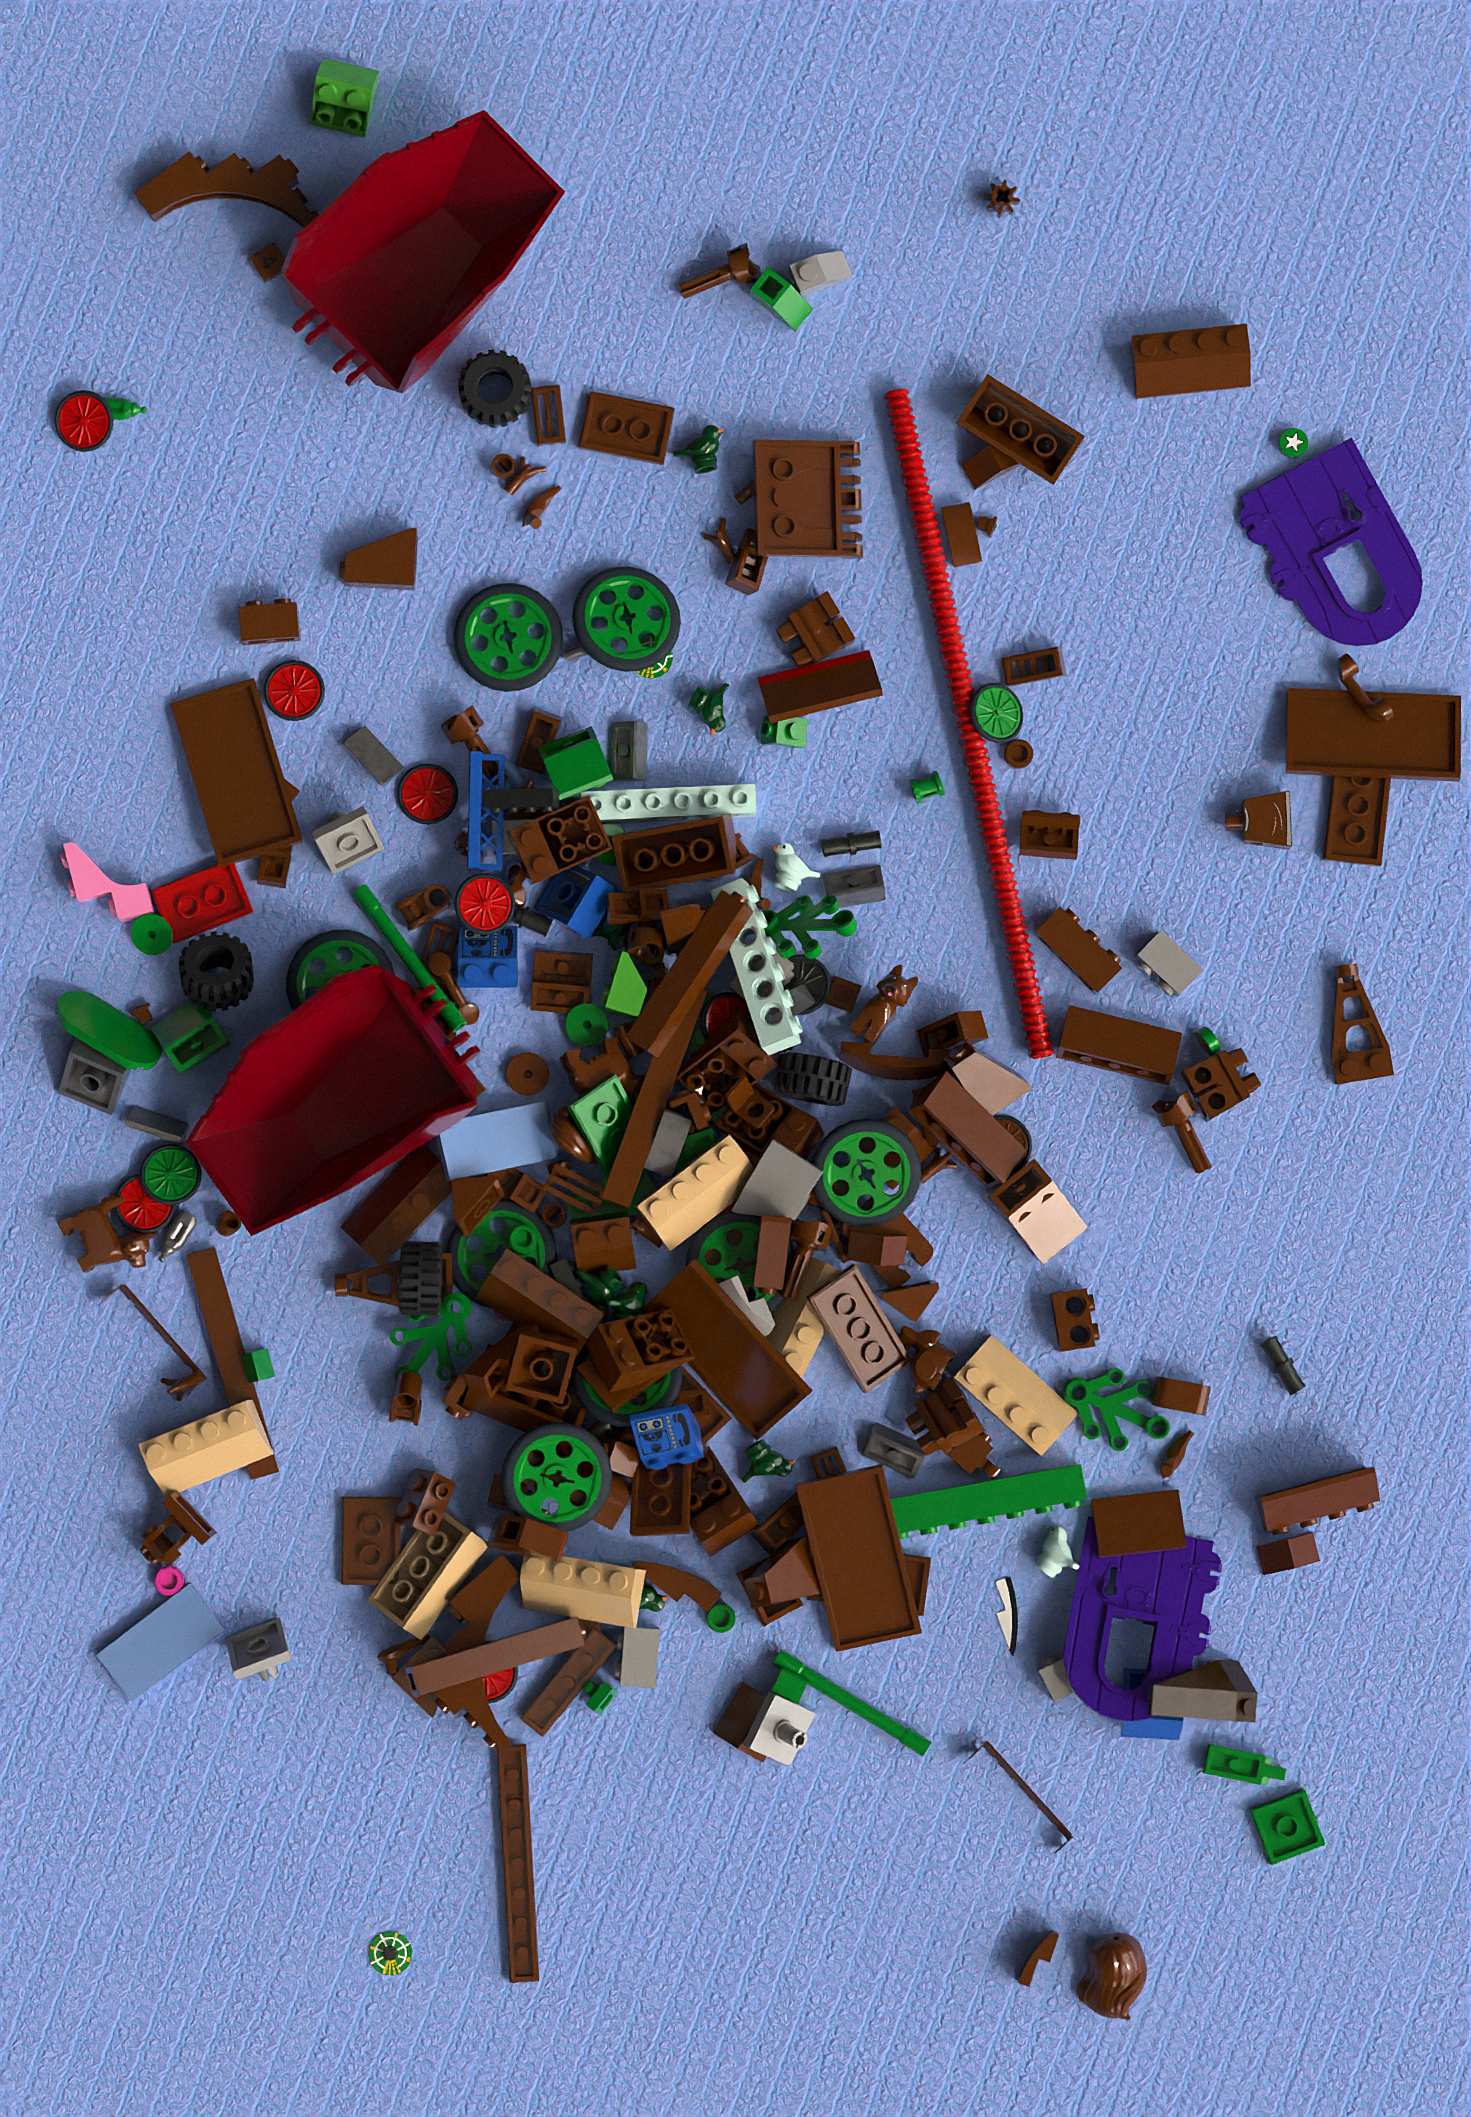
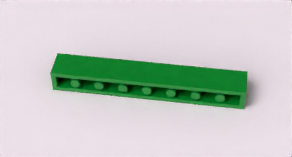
M1081 1464L892 1498L891 1503L900 1539L909 1538L908 1532L920 1530V1535L938 1532L937 1526L948 1525L949 1530L967 1527L966 1521L977 1519L978 1525L995 1522L994 1516L1006 1514L1007 1519L1023 1517L1024 1510L1035 1509V1513L1040 1514L1053 1511L1052 1505L1064 1503V1509L1082 1506L1081 1500L1087 1499L1082 1467Z

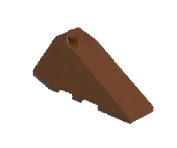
M686 904L660 912L661 927L665 935L670 957L679 956L711 906Z

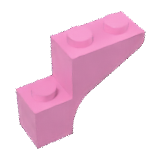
M75 843L63 844L65 852H61L60 855L64 869L70 870L72 880H68L67 883L71 897H77V900L83 903L112 895L113 899L108 900L112 916H117L120 922L137 919L141 915L148 913L155 914L146 883L138 885L117 884L111 881Z

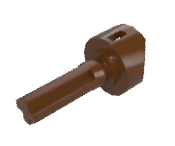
M744 243L728 250V263L679 283L678 285L683 297L686 299L729 281L733 277L735 280H738L741 287L758 280L762 275L761 269L748 259L750 255L748 244Z
M473 706L468 707L459 715H454L441 724V729L452 745L458 741L460 743L464 741L469 751H482V754H491L480 735L476 733L484 722ZM482 761V770L489 781L498 773L497 761ZM498 778L492 783L494 786L498 785Z
M655 920L638 923V928L630 930L626 935L625 952L645 966L657 965L664 958L665 935L655 929Z
M1186 1090L1181 1094L1177 1101L1159 1100L1153 1104V1111L1161 1127L1174 1126L1195 1172L1202 1173L1210 1169L1212 1166L1188 1119L1197 1111L1188 1091Z
M800 1219L795 1220L789 1239L799 1246L797 1247L781 1293L783 1298L794 1302L797 1301L813 1256V1251H826L832 1234L831 1226L818 1220L807 1223Z

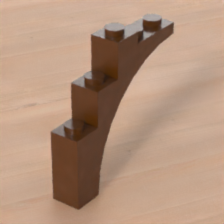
M189 151L135 192L137 200L155 222L178 208L194 202L217 198L243 199L264 204L282 212L303 228L319 216L316 210L310 212L305 206V203L308 201L299 188L292 189L299 184L298 177L296 176L299 170L289 158L284 160L280 154L252 175L251 173L254 169L245 157L239 159L235 153L206 173L209 167L199 155L194 158Z
M500 1555L448 1602L452 1606L448 1610L459 1623L464 1620L467 1625L442 1647L445 1652L442 1656L485 1643L486 1633L495 1610L507 1591L520 1578V1574L503 1555ZM483 1677L440 1689L435 1693L438 1697L435 1703L446 1715L449 1712L456 1715L463 1708L467 1712L463 1717L474 1729L479 1726L486 1733L483 1740L493 1751L499 1748L503 1752L512 1744L498 1725L488 1704Z

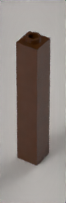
M723 890L720 891L633 1024L626 1038L657 1058L660 1056L753 914L754 910L746 905L748 899L736 891H733L731 895Z
M577 1617L566 1618L406 1667L405 1671L412 1695L421 1696L584 1646L583 1639L586 1638V1632L582 1622H578Z

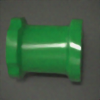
M937 770L933 771L932 775L919 780H909L917 804L922 803L923 799L937 794L940 796L945 795Z

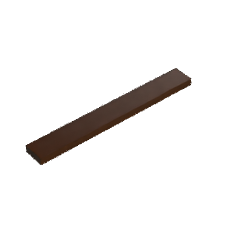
M702 990L660 1056L657 1058L653 1055L602 1194V1200L629 1209L707 990Z
M213 1247L186 1255L229 1406L253 1400L273 1450L255 1384L248 1383L241 1355L246 1353L216 1248ZM275 1454L247 1465L251 1480L280 1472Z
M526 1744L508 1746L503 1752L497 1748L510 1983L540 1981Z

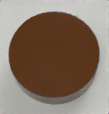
M1017 739L1011 741L1004 751L1006 763L1014 769L1026 768L1033 759V748L1025 740Z

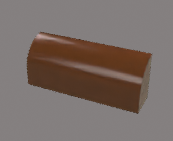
M1069 1005L1056 1058L1169 1085L1174 1073L1182 1033Z
M947 1071L932 1080L908 1109L987 1189L1003 1184L1026 1152V1149Z
M559 1443L555 1449L556 1454L560 1457H566L572 1451ZM532 1450L527 1456L528 1463L533 1466L541 1464L544 1458L540 1450ZM582 1461L577 1466V1473L581 1477H587L593 1471V1466L589 1461ZM556 1470L555 1474H540L550 1478L553 1481V1485H557L558 1481L563 1480L573 1482V1480L563 1477L560 1474V1470ZM612 1473L611 1490L606 1503L592 1520L613 1530L628 1503L632 1483ZM527 1478L522 1481L535 1489L537 1487L534 1479ZM579 1489L574 1490L569 1498L571 1504L576 1506L583 1504L586 1499L585 1492Z

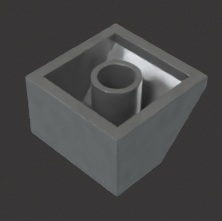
M77 1039L69 1052L58 1093L112 1115L131 1069L119 1065L85 1042Z

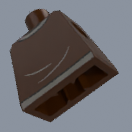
M1290 791L1243 800L1241 802V813H1225V830H1242V843L1290 849L1292 846Z

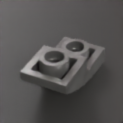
M665 1108L644 1168L672 1177L693 1118Z

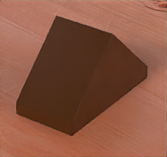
M987 445L961 464L975 490L1021 465L991 445Z
M849 1230L846 1259L879 1266L904 1265L907 1235Z
M930 1280L878 1290L876 1294L878 1298L909 1320L917 1322L939 1290V1283Z
M1313 1532L1256 1546L1263 1575L1295 1569L1320 1561Z

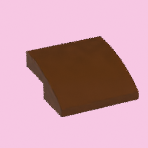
M535 949L530 1010L569 1014L575 1006L589 1003L593 954Z

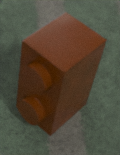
M290 598L275 599L274 604L263 605L262 601L245 602V606L239 607L240 633L243 645L301 641L299 606L297 602H291Z

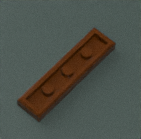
M595 1627L584 1639L585 1645L575 1650L520 1718L542 1737L579 1694L585 1683L592 1678L617 1647L613 1641Z

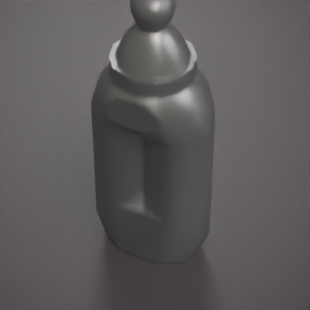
M183 1210L176 1214L163 1235L161 1256L158 1257L160 1262H164L166 1257L179 1251L196 1226L197 1219Z

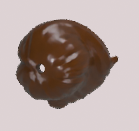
M565 1105L558 1109L553 1115L549 1128L554 1144L559 1149L586 1163H597L567 1106Z
M1115 1932L1112 1935L1105 1934L1101 1936L1091 1947L1088 1955V1969L1077 1985L1076 1994L1082 2003L1098 2015L1107 2018L1130 2020L1129 2008L1141 1993L1147 1977L1146 1959L1138 1940L1129 1934Z

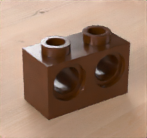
M1087 1288L1050 1294L1059 1352L1095 1347V1341L1100 1340L1098 1324L1092 1323L1090 1312L1095 1311L1093 1294H1087ZM1070 1297H1075L1081 1302V1310L1077 1314H1072L1066 1309V1301ZM1074 1326H1080L1086 1332V1338L1081 1343L1074 1342L1070 1337V1331Z

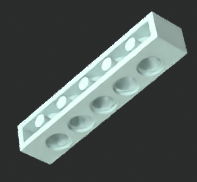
M755 784L581 792V799L590 796L602 824L608 822L633 823L697 820L731 813L732 818L756 817L757 813Z
M741 878L710 890L714 901L721 890L730 895L733 891H736L748 899L746 905L754 910L729 950L761 1048L768 1055L800 1044L801 1040L798 1033L802 1032V1027L797 1016L792 1015L790 1007L794 1005L788 989L784 990L781 982L785 979L781 965L775 963L773 954L776 953V948L771 937L767 938L764 928L768 927L764 913L758 911L756 902L759 901V896L756 888ZM750 934H755L754 941L750 944H745L746 937ZM759 960H764L762 968L753 971L754 964ZM772 986L770 995L762 997V991L766 987ZM780 1012L781 1017L779 1021L771 1024L770 1019L772 1015Z

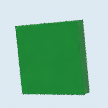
M1305 1789L1249 1809L1270 1865L1326 1845Z

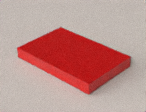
M216 864L151 890L161 917L165 918L171 926L173 945L254 913L235 864L222 868Z

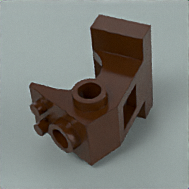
M178 1491L170 1494L162 1502L172 1514L158 1528L153 1524L141 1535L143 1540L139 1550L151 1565L158 1563L161 1567L166 1563L170 1566L182 1555L178 1550L190 1538L194 1537L203 1545L217 1534L213 1527ZM173 1522L185 1533L175 1544L163 1533Z

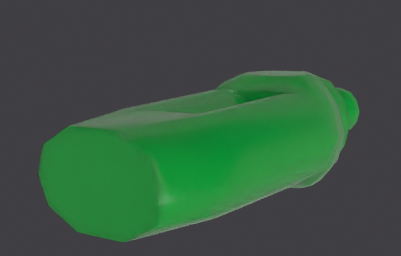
M102 397L109 404L114 420H126L130 417H135L140 412L143 414L147 412L146 407H140L135 402H131L126 398Z

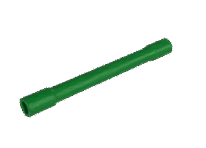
M364 884L357 888L352 895L365 913L377 925L420 986L424 989L428 985L434 984L436 987L435 993L429 997L434 1003L442 998L446 1001L447 1006L439 1014L451 1031L454 1033L463 1028L467 1021L453 1002L446 997L384 912L380 902L369 887Z
M782 1649L780 1650L773 1665L781 1670L784 1668L809 1680L808 1685L896 1738L901 1744L920 1756H924L931 1744L930 1740L914 1730L904 1727L813 1671L794 1656Z

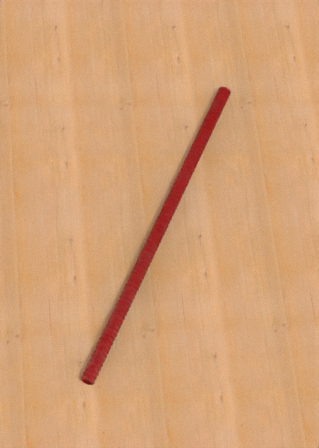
M905 388L894 389L886 392L883 396L888 401L885 405L890 410L887 414L892 419L889 423L890 426H893L891 432L895 435L893 442L897 443L895 451L899 452L897 460L901 461L899 468L903 470L901 477L905 478L903 486L907 487L905 495L909 496V499L906 501L907 504L911 505L908 510L913 515L910 519L915 524L912 528L916 531L915 539H918L916 546L920 548L918 555L922 557L920 564L924 566L922 573L926 574L924 582L928 583L926 591L930 592L928 600L932 601L930 609L934 610L932 613V617L936 619L934 626L938 628L935 633L940 637L937 642L942 646L939 651L944 655L941 657V660L945 662L943 669L947 671L945 678L949 679L947 687L951 688L949 696L953 697L951 705L955 706L953 714L957 715L955 723L959 724L957 731L961 733L959 740L963 742L961 749L965 751L962 755L967 760L964 764L969 769L966 773L971 778L968 780V783L973 787L970 789V792L974 793L975 796L972 798V801L976 802L977 805L974 807V810L978 811L976 819L980 820V824H978V828L982 829L980 837H984L982 846H986L984 855H988L986 863L990 865L988 872L992 874L990 881L994 883L991 887L996 892L993 896L998 901L995 905L1000 910L997 914L1002 919L999 923L1004 928L1001 930V933L1005 934L1006 937L1003 939V942L1007 943L1008 946L1005 948V951L1009 952L1010 955L1007 957V960L1011 961L1009 969L1013 970V974H1011V978L1015 979L1013 987H1017L1015 996H1019L1017 1005H1021L1019 1014L1023 1015L1021 1023L1025 1024L1023 1031L1027 1033L1025 1040L1029 1042V1045H1027V1049L1031 1051L1029 1058H1044L1051 1056L1055 1052L1050 1047L1053 1043L1048 1038L1051 1034L1046 1029L1049 1025L1044 1020L1047 1016L1043 1013L1042 1010L1045 1007L1040 1002L1043 1000V997L1039 996L1038 993L1041 991V988L1037 987L1036 984L1039 982V979L1035 978L1034 975L1037 973V970L1033 969L1032 966L1035 964V961L1031 960V956H1033V952L1029 951L1031 943H1027L1029 934H1025L1027 925H1023L1025 916H1021L1023 908L1019 907L1021 899L1017 897L1019 890L1015 886L1018 884L1013 879L1016 876L1015 872L1011 870L1014 866L1009 861L1012 857L1007 852L1010 848L1005 843L1008 839L1003 834L1006 830L1001 825L1004 823V820L1000 819L999 816L1002 814V811L998 810L1000 802L996 801V797H998V793L994 792L996 784H992L994 775H990L992 767L988 766L990 758L986 757L988 749L984 748L986 740L982 739L970 718V702L973 696L972 692L975 689L971 687L973 680L969 678L971 671L967 669L969 662L965 660L967 653L963 652L965 644L961 643L963 635L959 634L961 626L957 625L959 617L955 616L957 608L953 607L955 600L951 598L954 593L949 589L952 584L947 580L950 575L945 571L948 566L944 564L946 557L942 555L944 548L940 546L942 539L938 538L940 530L936 529L938 521L934 520L936 512L932 511L934 504L930 502L932 495L928 493L930 486L926 484L929 480L924 475L927 471L922 466L925 462L920 457L923 453L919 450L921 446L920 442L917 441L919 435L915 433L917 426L913 424L915 417L911 415L913 408L909 407L911 399L907 398L909 390Z

